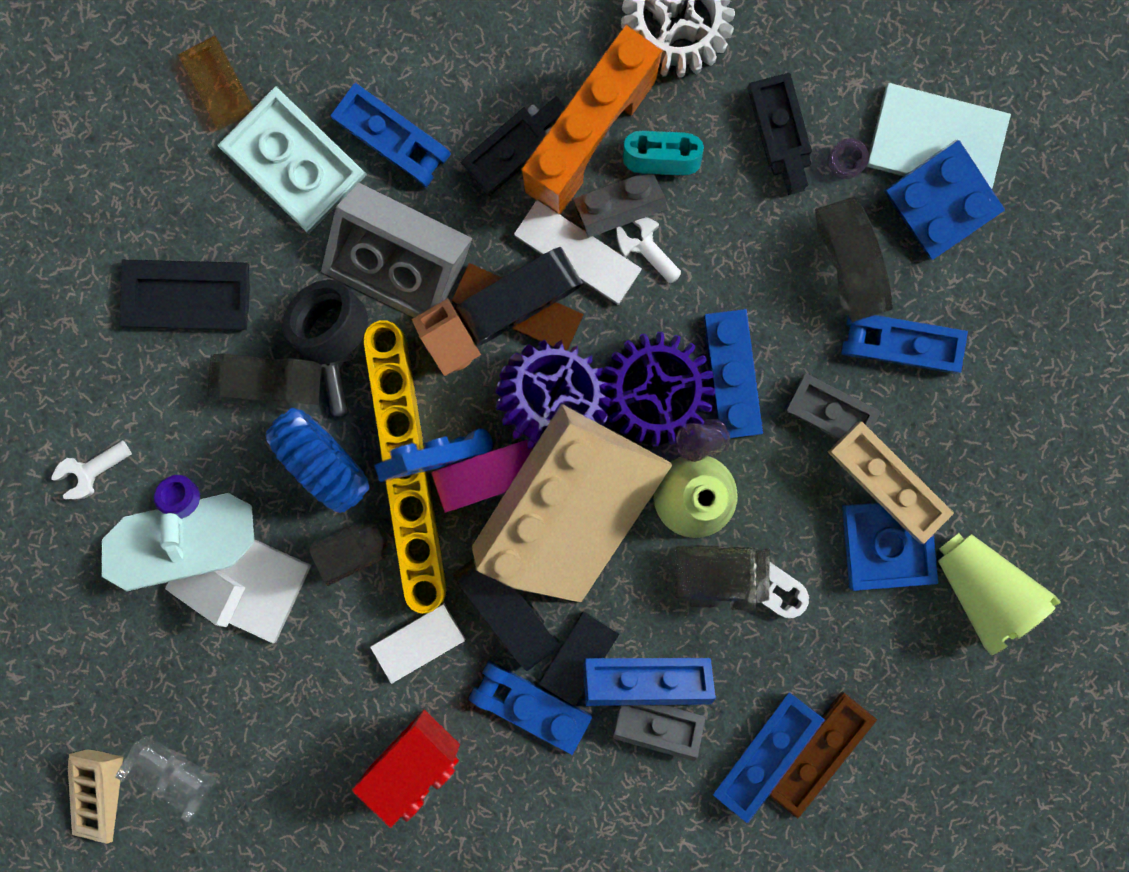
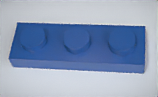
M747 309L705 314L704 323L710 368L714 375L712 383L713 388H715L714 399L720 440L763 434Z
M586 658L583 663L586 706L712 704L716 699L711 658Z
M789 692L714 792L713 796L743 821L749 823L824 723L825 719Z

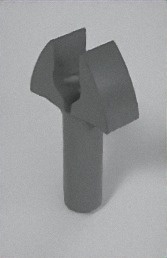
M350 354L337 362L330 363L329 366L328 364L312 363L306 359L305 369L307 371L317 369L323 374L331 415L334 417L344 416L348 412L340 370L344 363L353 362Z

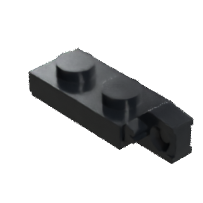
M790 72L749 83L747 87L767 162L769 167H771L773 176L783 175L788 195L805 191L804 189L808 186V181L804 168L811 165L810 154L812 149Z
M555 96L540 110L534 104L527 109L523 107L461 161L462 166L488 196H491L525 166L566 109V106Z

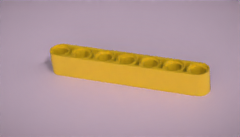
M379 320L367 328L364 334V347L382 460L384 462L391 459L390 450L413 443L416 444L417 451L424 448L422 445L423 438L407 339L402 330L394 323ZM385 331L394 332L396 336L394 348L388 352H379L376 347L378 336ZM392 372H399L403 379L401 389L395 394H387L383 389L385 376ZM404 413L410 422L409 429L404 435L396 437L390 431L389 422L394 415ZM428 471L413 474L407 479L400 477L386 481L404 598L407 605L417 613L434 611L444 601L446 596L444 569ZM410 496L418 498L423 505V513L417 520L408 519L402 510L404 500ZM413 539H422L429 545L430 555L426 561H416L410 556L409 545ZM428 581L435 586L437 597L434 602L424 603L417 598L415 591L418 582Z

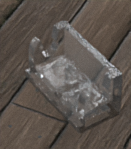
M148 735L133 744L115 778L122 782L125 779L127 781L130 779L183 812L181 819L186 822L195 818L218 781V778Z

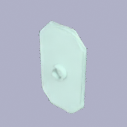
M229 493L200 499L196 510L182 519L176 514H163L158 509L123 517L102 539V577L125 591H131L233 567L254 544L252 506Z

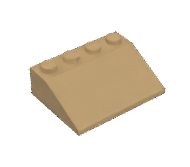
M561 404L472 545L476 570L515 589L582 602L672 467V464Z

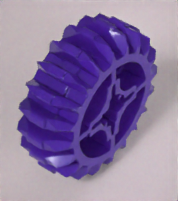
M657 332L655 345H650L649 338L645 333L639 336L641 348L638 350L630 340L626 341L624 348L629 356L625 358L621 353L615 351L611 358L620 365L619 369L606 366L603 371L605 375L615 378L614 383L605 386L606 391L613 392L614 395L613 398H610V407L616 405L618 409L617 412L609 417V421L615 423L623 417L627 423L621 428L620 433L625 436L632 427L638 429L635 442L639 444L644 440L646 432L652 433L651 445L655 447L660 444L661 433H665L669 445L675 444L676 435L674 430L676 429L679 430L684 438H689L692 433L686 424L688 421L697 427H701L704 424V420L696 414L697 409L702 412H710L712 410V405L701 401V397L713 396L715 394V388L702 387V381L713 378V372L705 371L699 373L697 369L707 361L704 355L699 356L693 362L688 356L694 351L695 345L690 343L681 352L677 349L681 337L674 335L670 345L666 346L664 345L665 336L663 332ZM655 355L666 356L675 360L685 369L687 375L675 377L666 375L662 372L659 362H656ZM642 358L645 367L644 384L623 392V380L627 370L632 364ZM654 376L660 384L667 383V385L678 383V385L671 387L669 392L663 393L666 399L662 401V405L661 401H658L657 396L654 394L636 395L644 392L646 386L650 387L652 385L649 380ZM692 387L691 400L686 411L677 420L673 421L670 412L672 411L670 402L672 395L677 391ZM643 401L650 403L659 417L660 424H651L639 419L630 411L627 404Z
M545 339L539 342L536 349L528 344L523 348L521 354L515 353L510 357L509 365L504 366L499 374L501 381L498 382L495 392L500 398L496 403V410L507 412L502 419L503 426L515 424L514 439L521 437L523 434L529 437L527 441L528 449L533 448L551 422L549 420L554 417L561 404L602 426L607 420L605 412L610 407L611 399L605 396L608 392L605 386L610 383L599 381L603 375V368L592 369L590 367L593 361L592 355L584 359L578 356V345L572 347L569 352L564 350L562 340L556 342L553 349L550 348ZM539 372H551V373H555V374H554V375H544V374H541V373H539ZM555 386H557L558 390L555 396L558 399L549 408L548 404L551 400L549 393L551 394ZM526 400L534 406L536 413L529 407Z

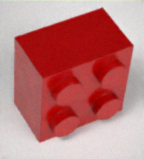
M424 709L365 770L352 791L390 828L400 818L407 822L424 804L423 799L429 793L428 789L431 785L438 790L455 772L454 766L459 761L456 754L460 743Z

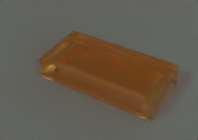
M215 35L178 54L218 130L246 117L254 109Z

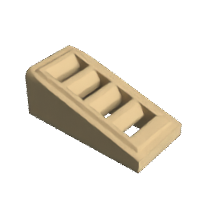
M83 750L69 754L68 780L72 835L106 844L113 842L123 765L122 756L95 750ZM93 772H95V778H92ZM91 787L96 788V794L90 793ZM88 804H96L97 811L88 809ZM86 819L97 820L98 828L86 826Z

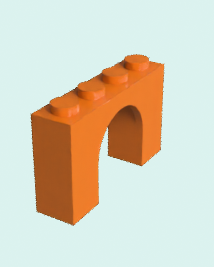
M625 25L522 168L525 193L561 215L583 184L585 168L614 121L623 110L632 116L655 84L662 49L628 25Z

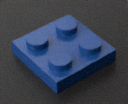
M960 140L953 141L883 190L912 235L931 260L1005 211Z
M878 502L842 505L850 590L938 584L934 534L924 544L918 543Z

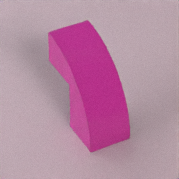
M524 440L431 472L444 512L446 513L505 493L534 447L528 449V440Z

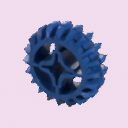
M291 408L272 422L273 425L266 431V439L270 449L277 455V459L284 464L286 470L296 478V481L300 482L319 502H323L327 508L335 512L342 513L350 507H354L363 499L362 496L369 490L367 477L337 441L317 421L313 420L309 414H306L303 410Z

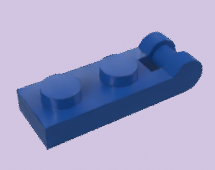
M357 83L352 85L330 116L334 122L407 173L425 188L434 179L432 173L439 163L444 164L451 155L450 151ZM417 146L426 152L419 163L409 158Z
M848 312L846 326L850 327L848 341H843L841 355L953 374L961 373L968 331L866 313ZM866 330L878 331L876 345L864 343Z
M477 429L468 433L466 438L460 436L448 441V437H442L422 444L424 449L418 451L415 443L390 450L391 459L376 464L375 468L380 482L447 467L488 453L492 449L493 441L491 435L485 429Z
M488 661L482 671L485 676L480 686L473 688L468 700L476 706L495 713L573 755L592 719V715L500 665ZM499 684H504L511 688L505 701L493 696Z

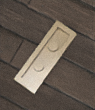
M862 421L857 422L828 451L918 543L924 544L954 514Z

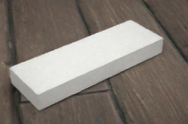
M536 200L514 233L515 238L541 255L557 247H562L581 281L617 305H619L642 268L593 236L588 238L584 230Z

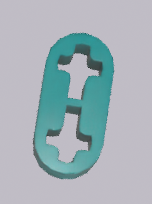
M636 131L625 138L623 163L629 170L636 173L691 175L697 172L701 166L704 146L697 136L689 133ZM643 149L646 152L645 154H640L638 150ZM681 151L687 152V156L681 155Z

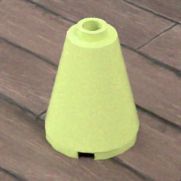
M702 454L684 455L670 462L672 467L654 492V505L661 521L673 532L691 538L706 537L721 530L732 518L737 504V488L730 471L718 460ZM703 489H706L708 498L702 506L698 502V494Z
M958 533L939 548L944 556L938 562L984 648L990 655H994L1007 648L1008 646L1004 641L1009 637L1011 639L1016 637L1020 639L1056 609L1054 606L1060 604V600L1053 593L972 534L964 539Z

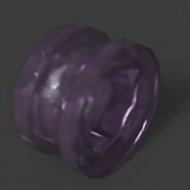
M854 138L839 141L831 150L828 157V166L836 177L852 179L857 177L866 168L869 161V152L861 141ZM844 149H850V155L855 152L859 158L853 164V169H846L847 163L841 166L838 158L843 155Z

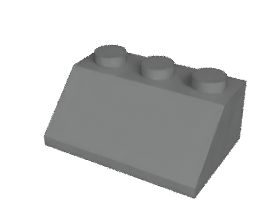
M358 183L336 206L321 272L415 318L447 299L464 265L472 238Z

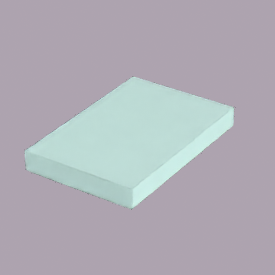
M888 83L885 88L866 167L905 176L953 141L960 140L992 189L1011 114Z
M276 86L217 145L308 234L366 176V173Z

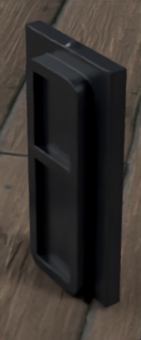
M122 259L119 326L247 330L250 298L249 263Z

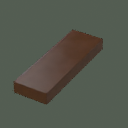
M469 263L452 302L459 305L472 295L502 279V277ZM556 302L512 329L539 342L545 339L550 347H554L556 342L562 340L564 350L568 351L584 314Z
M843 691L823 714L824 723L769 795L797 819L877 721L874 716Z

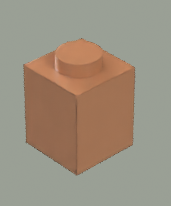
M448 298L411 319L420 339L444 376L453 371L464 369L473 359L481 355Z

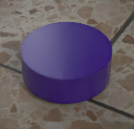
M172 475L165 478L157 486L154 493V503L157 509L163 514H176L180 519L192 514L200 502L199 488L183 475Z

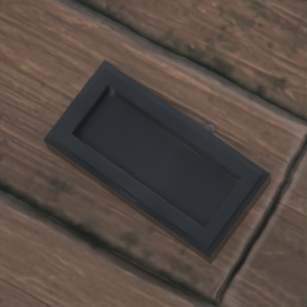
M583 611L541 678L539 685L571 705L576 706L585 691L583 672L585 659L605 658L618 638L619 632Z

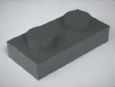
M640 174L573 199L588 238L667 210L666 198L654 174Z
M807 373L802 374L784 412L839 440L859 421H862L872 431L881 413L880 410Z
M620 705L612 739L695 761L698 758L706 716L667 705Z

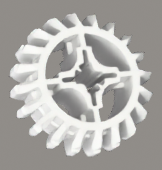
M624 0L622 11L627 15L621 18V28L628 25L662 49L660 72L663 77L668 74L670 65L676 66V74L679 78L685 75L686 64H689L691 70L697 74L701 72L702 61L711 66L717 58L715 52L724 53L726 50L727 42L725 39L730 38L734 30L729 22L733 21L735 11L732 8L726 7L730 4L731 0H701L710 14L711 28L703 24L704 19L695 12L694 7L697 0ZM685 6H687L685 18L674 23L669 31L671 17L675 18L678 13L681 14ZM645 8L653 13L652 18L656 19L662 27L658 39L650 33L645 24L643 15ZM678 39H687L691 42L699 41L686 47L670 46Z

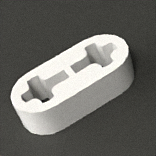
M748 555L737 562L734 569V578L737 585L768 608L785 618L800 616L807 609L809 595L806 588L777 566L758 555ZM760 563L762 565L760 573L770 580L767 587L756 581L747 585L745 581L748 576L743 572L744 568L747 565L755 567ZM776 585L788 592L795 587L797 589L795 598L799 600L796 607L787 605L785 609H782L780 606L783 600L772 592Z

